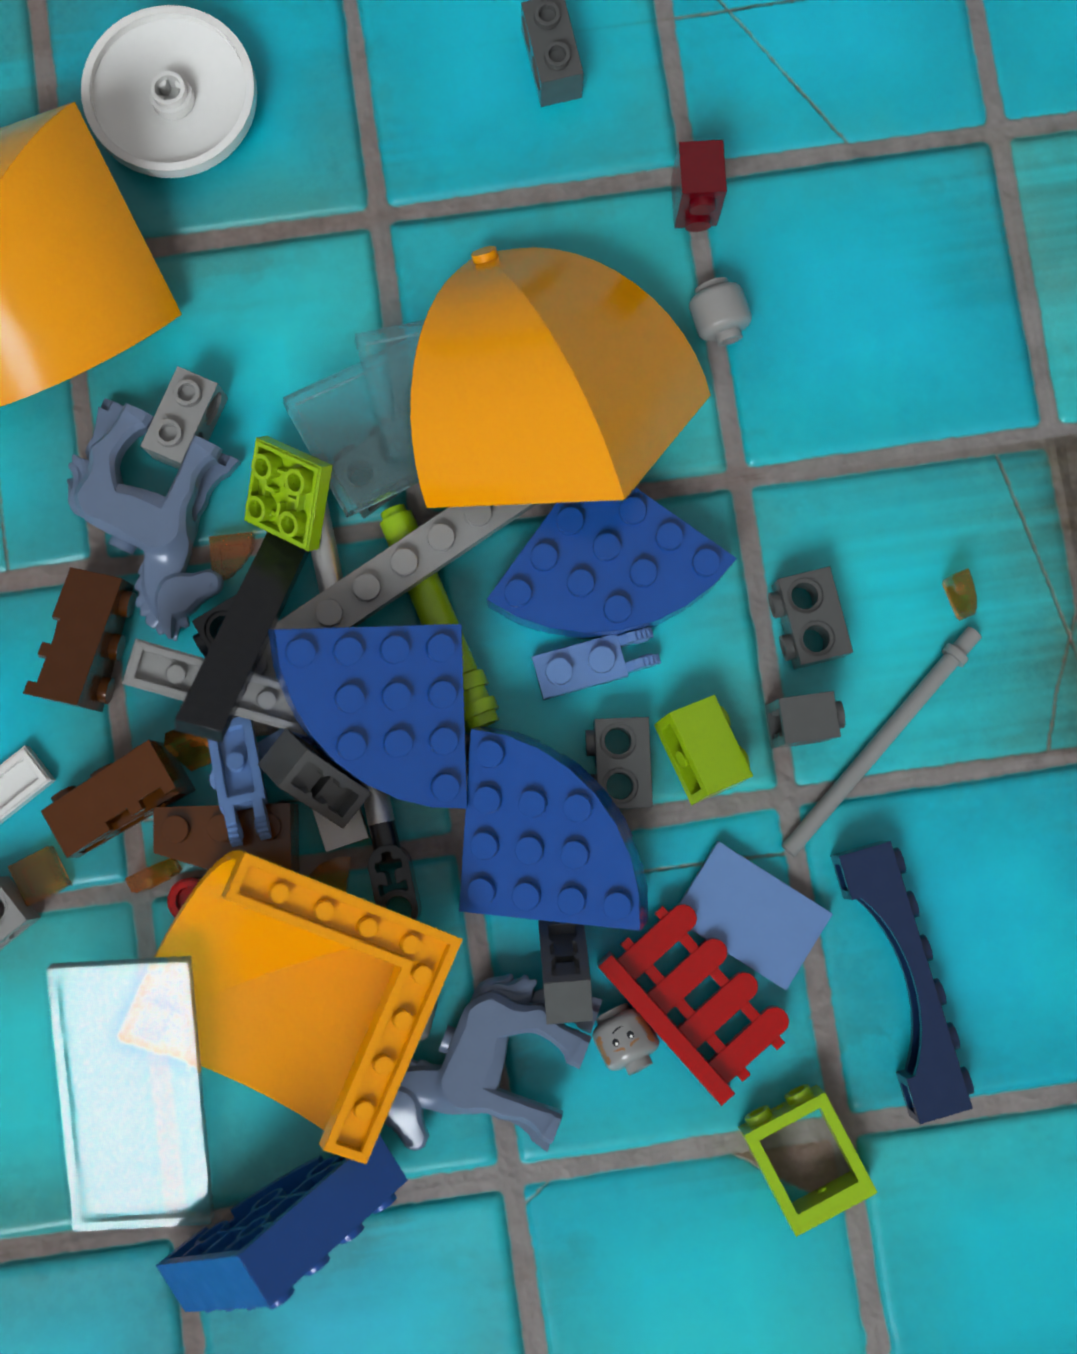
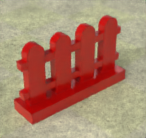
M678 904L670 911H667L662 905L654 912L660 920L635 942L626 937L620 943L625 951L618 958L609 951L597 962V965L722 1106L735 1094L728 1083L736 1075L743 1082L751 1075L745 1067L770 1044L776 1050L785 1044L780 1035L787 1029L789 1018L787 1013L778 1006H768L758 1013L749 1003L758 991L757 980L750 973L741 971L734 974L730 979L723 974L718 967L727 957V948L721 940L707 938L698 945L689 936L688 932L695 926L697 921L693 908L686 904ZM680 941L690 954L667 975L663 976L653 964ZM644 972L656 984L648 992L636 980ZM710 975L720 988L694 1011L684 998ZM674 1007L686 1018L678 1026L667 1015ZM741 1010L749 1018L750 1022L728 1043L724 1044L715 1032ZM705 1041L716 1052L709 1060L697 1049Z

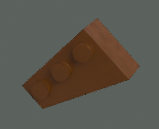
M70 567L52 615L53 620H58L52 643L42 642L37 655L39 658L45 659L39 678L37 682L27 681L23 694L103 712L104 704H109L114 694L115 679L111 678L115 660L119 661L122 658L125 649L126 638L125 635H122L125 619L132 616L136 605V593L132 592L134 585L123 578Z
M148 739L114 763L107 764L94 771L90 775L91 778L79 786L67 787L51 797L53 803L41 810L66 858H77L152 816L153 807H168L196 789L171 745Z
M265 804L272 838L260 840L256 832L253 808L237 811L244 838L243 845L232 847L230 844L225 816L221 812L219 805L153 807L154 853L209 870L225 854L234 850H241L300 874L299 804Z

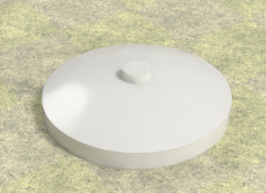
M162 5L133 12L117 21L104 32L86 60L81 80V99L86 119L93 133L104 149L118 162L148 176L180 178L195 175L216 166L240 145L248 133L255 115L257 84L254 70L245 48L237 36L225 24L210 14L194 8Z

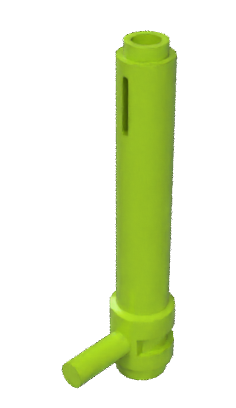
M404 504L392 506L380 514L382 518L380 527L389 547L418 528L413 512L407 510ZM438 572L408 591L421 625L459 624ZM462 632L464 720L466 733H471L472 728L487 727L499 721L496 713L499 706L493 695L489 696L485 687L489 682L484 670L478 669Z

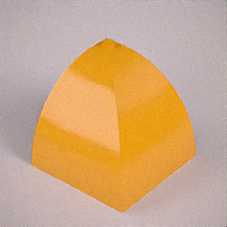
M75 101L0 128V407L53 387L109 360L151 336L182 315Z
M487 246L475 250L471 253L472 259L460 267L437 293L422 326L416 348L411 383L410 418L415 466L426 508L625 500L711 396L705 374L694 350L674 320L654 298L633 281L598 261L576 253L550 248L530 247L497 251L496 246Z
M234 850L225 854L206 872L179 910L147 969L118 1036L120 1040L161 1054L165 1052L207 1068L277 1101L324 1130L319 1141V1145L324 1151L367 1164L463 939L244 851Z

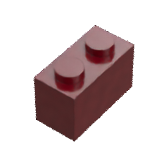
M723 140L678 143L671 176L674 228H685L690 232H701L708 230L711 226H717L727 193Z

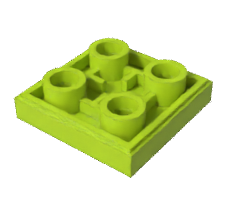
M269 436L256 437L244 521L308 552L319 549L333 465Z

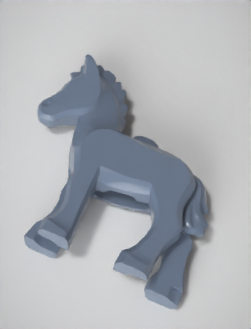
M105 398L101 407H98L94 434L86 447L87 459H82L78 455H72V462L68 464L72 474V478L67 479L68 504L76 515L111 535L108 544L131 555L134 554L136 548L144 551L143 563L138 570L140 576L135 584V590L138 591L136 606L140 608V615L146 616L145 622L150 628H156L159 635L165 634L168 639L177 641L180 628L190 626L189 617L197 612L203 603L219 594L223 589L224 579L221 574L211 569L196 573H186L192 557V549L199 529L200 517L207 508L213 490L222 480L230 477L240 466L241 462L232 456L223 454V450L219 446L194 435L166 496L139 487L125 485L120 471L121 460L129 447L139 437L147 433L154 416L128 403H125L123 406Z
M512 973L488 978L480 982L476 987L471 1000L461 1015L457 1028L448 1025L439 1047V1052L446 1054L443 1064H432L423 1059L419 1061L411 1059L384 1124L399 1136L406 1148L420 1150L425 1147L429 1138V1132L424 1120V1108L450 1115L486 1113L497 1119L510 1121L520 1126L529 1134L535 1144L547 1152L556 1136L563 1116V1110L500 1088L509 1036L522 1033L541 1035L560 1049L567 1064L578 1069L582 1065L591 1036L564 1023L547 1025L544 988L534 991L537 984L536 979H529L528 975L514 979ZM592 997L593 1021L574 1022L581 1030L591 1034L602 999Z

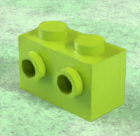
M715 694L672 711L654 724L691 805L736 787L753 777L749 768V757L746 751L738 745L730 728L729 715L719 705Z

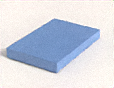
M719 841L715 843L678 903L689 905L695 911L697 921L691 929L693 932L704 939L717 938L725 944L729 955L784 990H787L833 915L825 908Z

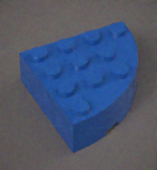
M635 487L625 500L556 503L486 600L488 607L519 625L537 631L541 630L549 634L564 635L565 637L578 639H595L608 635L620 636L639 629L652 628L683 612L706 595L737 558Z
M462 624L268 630L272 663L285 699L303 732L329 760L355 779L396 799L428 807L467 809Z
M492 727L472 728L470 733L467 809L465 810L459 912L641 931L648 922V887L642 862H640L627 821L607 791L580 764L565 754H560L550 746L540 743L539 740L519 732Z
M379 1134L367 1164L339 1155H333L324 1160L320 1155L279 1177L232 1207L230 1211L234 1218L228 1222L226 1220L222 1221L210 1229L205 1226L160 1261L156 1267L185 1312L205 1311L209 1313L214 1310L229 1312L234 1309H247V1311L255 1308L266 1307L270 1310L275 1309L292 1297L295 1292L293 1286L304 1275L310 1276L318 1272L330 1261L328 1253L339 1243L345 1244L358 1236L364 1229L362 1222L372 1213H379L389 1207L397 1198L395 1192L408 1179Z

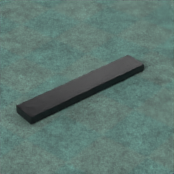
M267 532L175 718L176 731L222 743L269 642L268 630L275 628L310 551L308 552Z

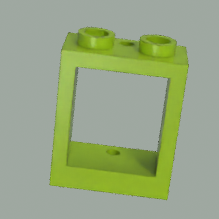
M809 1084L798 1086L789 1091L784 1096L786 1101L772 1109L765 1105L751 1111L744 1117L746 1123L738 1126L779 1208L796 1237L878 1193L826 1093L818 1085L810 1088ZM819 1109L851 1171L791 1203L759 1140Z

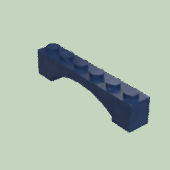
M878 841L830 855L843 898L849 900L856 899L873 916L889 940L905 979L910 1004L911 1037L905 1069L897 1071L896 1074L909 1116L919 1124H923L973 1109L969 1094L974 1093L973 1083L967 1069L959 1065L955 1050L960 1049L959 1037L954 1025L951 1022H946L942 1005L947 1003L946 995L939 979H933L928 962L933 960V954L927 937L924 934H919L915 918L919 917V908L912 891L906 892L901 874L906 873V866L901 851L898 847L893 848L891 841Z

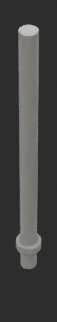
M967 627L953 645L948 643L942 649L944 655L781 845L789 854L795 857L956 667H963L969 660L967 654L982 638L975 629Z

